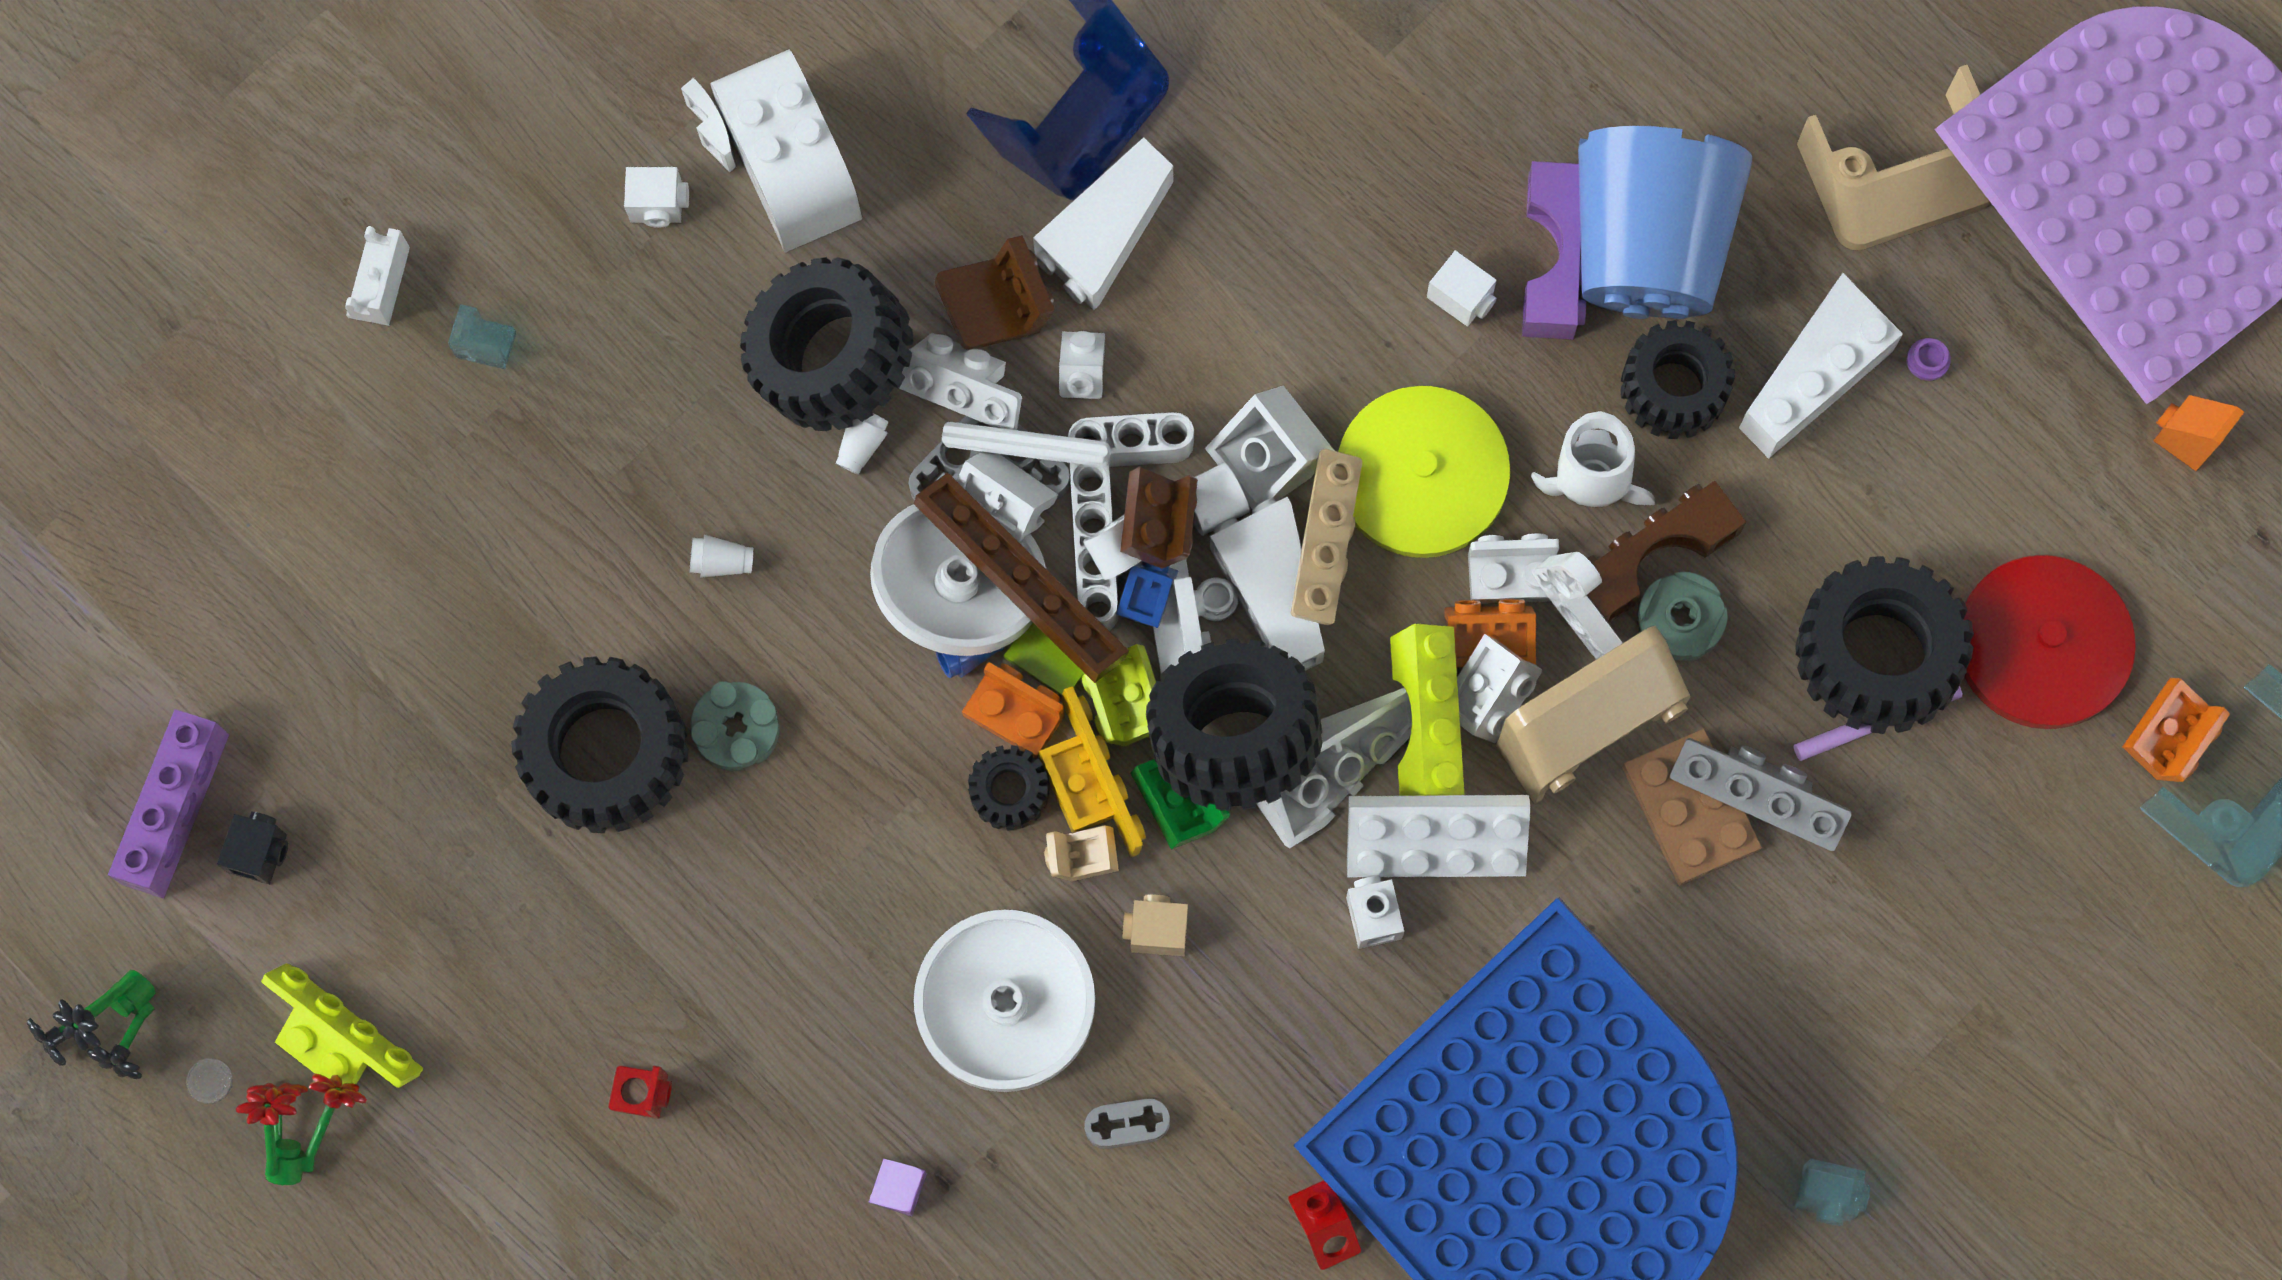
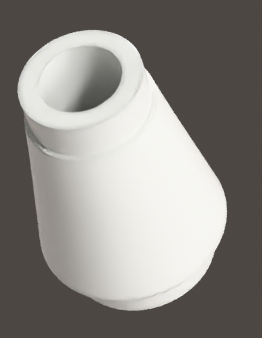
M876 414L863 422L855 419L852 421L853 426L845 428L838 454L839 457L835 464L859 475L862 467L866 465L888 434L885 432V429L889 422Z
M705 534L703 539H692L690 573H700V578L752 572L753 547H745L744 545Z

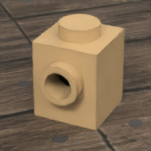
M1145 895L1144 901L1134 900L1133 913L1125 912L1123 922V939L1131 940V953L1185 956L1188 904L1170 903L1171 898L1163 895Z

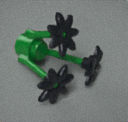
M129 970L105 994L85 1009L81 1004H77L72 1009L65 1000L61 999L58 1003L60 1011L53 1013V1018L62 1025L61 1027L57 1028L54 1026L44 1033L41 1027L31 1018L27 1020V1025L34 1038L38 1042L43 1043L44 1051L59 1066L66 1065L67 1061L56 1047L66 1039L74 1037L76 1044L82 1051H86L89 1048L88 1044L94 1047V1050L88 1049L87 1054L90 1058L97 1061L101 1068H113V1071L119 1077L128 1076L133 1079H140L142 1077V1074L138 1072L140 1067L127 1062L131 1053L128 1049L144 1020L155 1010L149 1001L156 994V990L142 974L135 970ZM109 1006L123 1017H128L131 1013L135 1014L119 1045L115 1044L110 1053L99 1047L101 1043L92 1032L99 1027L95 1022V1017Z

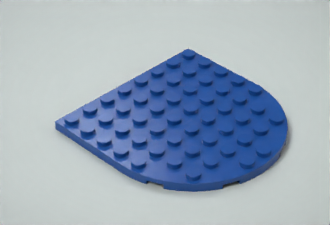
M1560 897L1556 898L1293 1145L1413 1280H1698L1711 1263L1723 1241L1735 1203L1739 1171L1738 1144L1732 1114L1719 1080L1705 1056L1683 1029Z

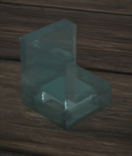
M460 304L448 345L456 358L505 369L516 331L512 326L483 320L477 308Z

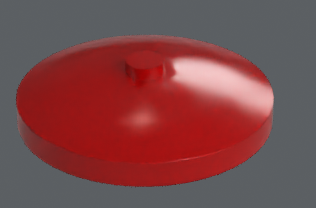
M2035 555L2022 557L2007 562L1987 574L1976 585L1965 601L1968 611L1964 620L1972 622L1974 635L1970 644L1974 648L1972 659L1964 677L1977 697L1991 710L2005 719L2019 725L2038 729H2059L2074 726L2099 714L2124 688L2135 659L2136 642L2133 622L2126 605L2116 590L2092 569L2073 560L2057 556Z

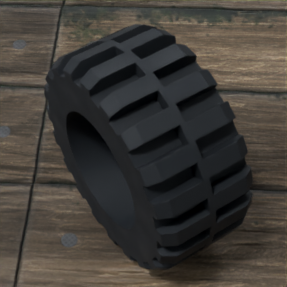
M827 257L811 259V265L808 266L804 262L798 263L790 267V273L785 276L780 273L770 281L773 285L766 292L761 290L755 298L757 305L754 311H748L744 324L748 327L747 332L741 333L740 348L745 351V353L741 354L742 368L748 374L747 380L752 388L794 424L803 428L812 427L815 431H829L832 425L841 430L853 426L852 421L855 419L863 422L873 416V409L878 405L884 407L892 399L889 394L894 387L900 388L905 379V376L902 374L903 368L910 366L912 352L907 346L913 344V329L908 325L909 315L906 309L899 303V299L862 265L853 264L850 260L839 257L833 258L832 262ZM852 317L850 336L839 355L830 363L817 370L802 372V360L805 349L816 332L836 319Z
M1884 556L1870 557L1866 566H1862L1861 561L1856 560L1845 564L1842 575L1837 571L1832 572L1824 579L1822 588H1816L1811 596L1798 630L1799 635L1796 641L1795 655L1800 658L1797 669L1801 680L1810 681L1807 688L1808 694L1813 701H1818L1822 698L1826 702L1823 711L1833 719L1839 713L1848 718L1846 726L1857 730L1862 723L1871 725V733L1885 734L1888 726H1894L1895 731L1900 733L1911 730L1914 721L1921 725L1934 719L1937 710L1943 711L1951 702L1972 659L1974 647L1970 642L1974 632L1972 622L1964 620L1968 611L1962 598L1953 600L1951 594L1954 587L1946 579L1937 582L1932 578L1934 570L1923 564L1920 570L1909 567V559L1896 557L1894 563H1885ZM1870 615L1888 616L1899 620L1917 635L1924 650V661L1916 670L1902 675H1882L1872 672L1860 665L1847 650L1843 640V632L1846 625L1858 618Z
M1226 639V644L1216 646L1214 642L1201 646L1200 651L1193 654L1190 650L1180 656L1178 659L1179 664L1176 666L1170 664L1160 675L1161 682L1157 681L1153 685L1149 694L1150 701L1146 705V719L1155 762L1158 765L1160 775L1165 782L1171 784L1172 790L1184 798L1190 795L1191 801L1195 804L1208 807L1210 803L1215 804L1218 810L1231 811L1232 806H1242L1243 810L1256 808L1255 803L1265 800L1268 804L1281 798V792L1287 790L1290 793L1302 782L1301 775L1306 777L1312 771L1316 764L1315 758L1321 753L1323 743L1321 734L1323 731L1313 680L1305 672V667L1292 656L1288 658V652L1274 645L1269 649L1266 648L1264 642L1251 639L1249 644L1240 643L1239 639ZM1250 712L1268 718L1259 727L1241 735L1221 737L1202 732L1203 728L1215 719L1232 713Z
M597 656L583 658V666L575 668L571 661L558 667L562 674L554 679H551L546 674L537 682L541 690L536 695L527 693L521 703L526 709L523 716L516 715L513 729L517 733V739L511 741L512 754L518 763L515 768L527 790L545 812L554 819L559 818L566 826L579 830L582 826L587 827L591 833H605L606 827H614L617 832L630 829L629 822L637 818L642 823L653 817L651 809L658 803L665 807L673 798L669 791L673 785L680 786L684 777L681 766L682 763L688 762L689 749L685 743V738L688 735L674 701L658 679H652L649 676L647 670L636 664L628 667L624 660L609 657L607 663H601ZM600 709H616L628 713L637 722L641 732L640 748L630 766L619 775L601 782H585L569 774L562 763L560 754L563 739L570 727L582 716Z

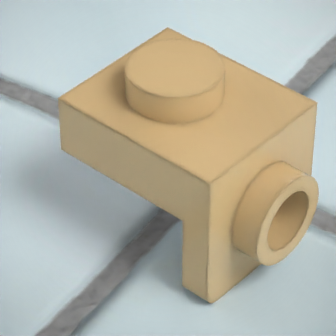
M1104 825L1069 834L1056 831L1046 834L1047 847L1045 848L1044 856L1052 877L1076 881L1119 871L1113 827Z

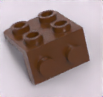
M1023 235L1007 239L995 259L939 272L934 279L935 286L960 345L966 350L1038 334L1055 311L1052 293L1044 286L1038 272L1036 256L1032 250L1028 249Z

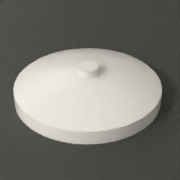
M914 504L899 512L883 529L876 543L871 562L872 590L876 602L887 620L911 641L927 649L957 656L981 655L999 650L1011 644L1032 625L1033 622ZM1031 534L1025 536L1023 541L1019 543L1045 567L1044 558L1035 539Z
M993 910L960 921L947 930L933 944L926 954L917 975L914 990V1012L920 1035L927 1049L948 1073L960 1081L980 1089L997 1092L1020 1091L1038 1086L1062 1072L1079 1054L1093 1024L1095 989L1092 974L1083 953L1061 928L1040 916L1028 912Z

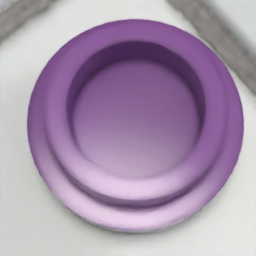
M1924 338L1916 341L1907 353L1906 361L1909 370L1914 376L1921 380L1933 381L1941 378L1947 372L1951 363V356L1948 348L1941 341Z

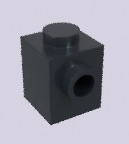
M251 811L249 818L234 814L217 865L229 874L270 885L276 866H281L286 858L288 851L287 834L275 825L277 820L271 816Z

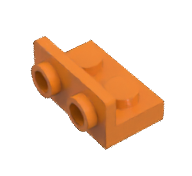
M1504 599L1499 601V606L1481 607V602L1477 600H1459L1455 602V607L1444 608L1446 626L1454 627L1456 667L1465 666L1484 634L1495 638L1523 660L1536 665V613L1532 606H1525L1524 600Z
M988 662L984 668L985 676L962 710V715L1009 744L1019 746L1021 751L1029 750L1033 753V757L1038 759L1039 751L1046 747L1065 716L1064 706L1059 703L1061 700L1060 696L1045 686L1039 685L1035 689L1022 681L1024 676L1007 664L1001 663L997 667Z

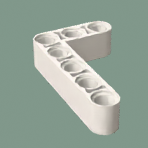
M1171 412L1084 418L1075 422L1069 430L1068 437L1082 439L1083 437L1090 436L1098 441L1107 442L1111 447L1110 460L1105 467L1070 463L1078 601L1086 609L1094 602H1104L1110 607L1109 612L1103 617L1095 618L1109 631L1114 628L1118 620V615L1116 614L1118 610L1116 576L1104 580L1101 574L1091 575L1085 571L1084 567L1087 563L1093 561V558L1083 541L1095 533L1086 532L1082 525L1085 521L1092 518L1101 520L1105 526L1113 522L1109 467L1177 463L1184 461L1190 456L1194 446V428L1189 418L1181 413ZM1179 431L1186 438L1180 444L1174 445L1167 443L1163 437L1168 432ZM1127 434H1136L1143 439L1135 447H1126L1120 442L1121 438ZM1089 477L1097 478L1102 482L1101 487L1095 491H1085L1079 485L1081 481Z

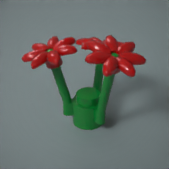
M314 1074L312 1076V1080L315 1082H312L309 1088L325 1093L323 1100L325 1108L306 1153L301 1150V1144L298 1141L282 1139V1115H295L297 1113L296 1108L290 1104L296 1101V1096H301V1093L308 1092V1088L304 1085L286 1082L278 1087L272 1083H267L265 1085H255L247 1089L246 1099L248 1102L238 1105L236 1112L249 1114L247 1124H254L258 1121L264 1124L266 1148L265 1179L268 1182L277 1185H295L301 1182L303 1172H313L316 1153L335 1108H340L342 1103L350 1108L354 1107L355 1102L366 1103L367 1099L358 1092L359 1086L357 1084L344 1083L342 1085V1079L338 1075H332L330 1079L321 1074Z

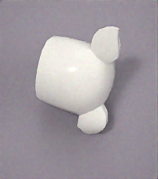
M1602 411L1585 414L1572 423L1563 441L1558 461L1557 477L1545 478L1536 472L1531 473V478L1536 487L1543 493L1550 496L1565 494L1568 499L1579 505L1603 507L1613 504L1620 499L1636 505L1656 504L1652 493L1631 484L1635 461V446L1630 431L1614 415ZM1607 431H1610L1612 434L1616 436L1618 441L1617 446L1612 443L1609 432Z

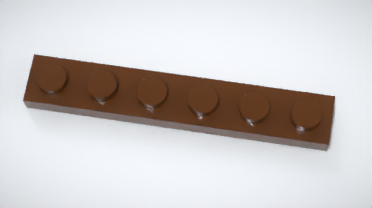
M946 473L916 495L914 505L1094 683L1126 659L1129 650L949 473Z

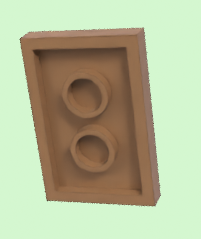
M1704 729L1627 761L1622 766L1679 886L1755 854L1762 849L1745 812L1670 778L1671 771L1686 739L1692 738L1713 748Z

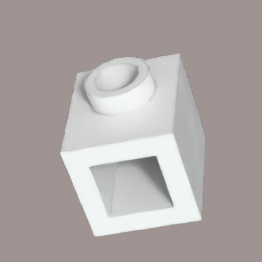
M626 167L624 208L630 223H644L647 226L658 228L666 227L670 223H681L682 208H688L689 186L688 182H682L677 167Z
M1455 250L1429 282L1427 298L1468 327L1476 316L1483 319L1495 304L1497 298L1493 294L1497 280Z
M1372 876L1355 881V888L1348 889L1346 899L1358 949L1401 940L1405 931L1392 879L1381 882L1380 876Z

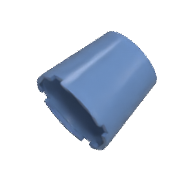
M1609 127L1589 132L1588 140L1580 138L1578 159L1582 297L1593 305L1622 312L1624 316L1635 319H1646L1649 316L1685 319L1711 312L1750 175L1753 159L1751 153L1739 144L1708 134L1705 136L1704 142L1682 138L1683 129L1667 127Z

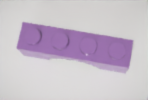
M1532 161L1528 176L1527 217L1540 223L1551 233L1558 247L1559 260L1543 276L1527 281L1523 296L1522 337L1573 340L1577 325H1584L1586 316V300L1579 299V285H1582L1579 164Z

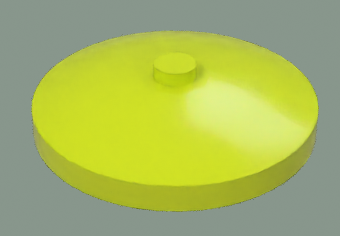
M1413 386L1384 394L1368 404L1352 420L1338 450L1340 453L1362 459L1353 513L1355 527L1376 545L1399 555L1416 558L1438 557L1459 551L1470 545L1471 542L1476 541L1494 523L1507 495L1510 480V461L1507 446L1499 428L1492 418L1474 401L1448 389L1433 386Z

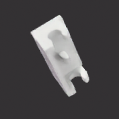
M368 226L364 235L366 243L352 295L347 298L345 305L347 310L346 316L351 319L389 326L410 247L400 230L389 228L387 236L376 233L373 227Z
M981 452L966 460L957 479V482L1018 542L1023 541L1025 536L1037 530L1044 523L1045 520L1040 517V514L1050 508L1058 496L1053 490L997 453Z

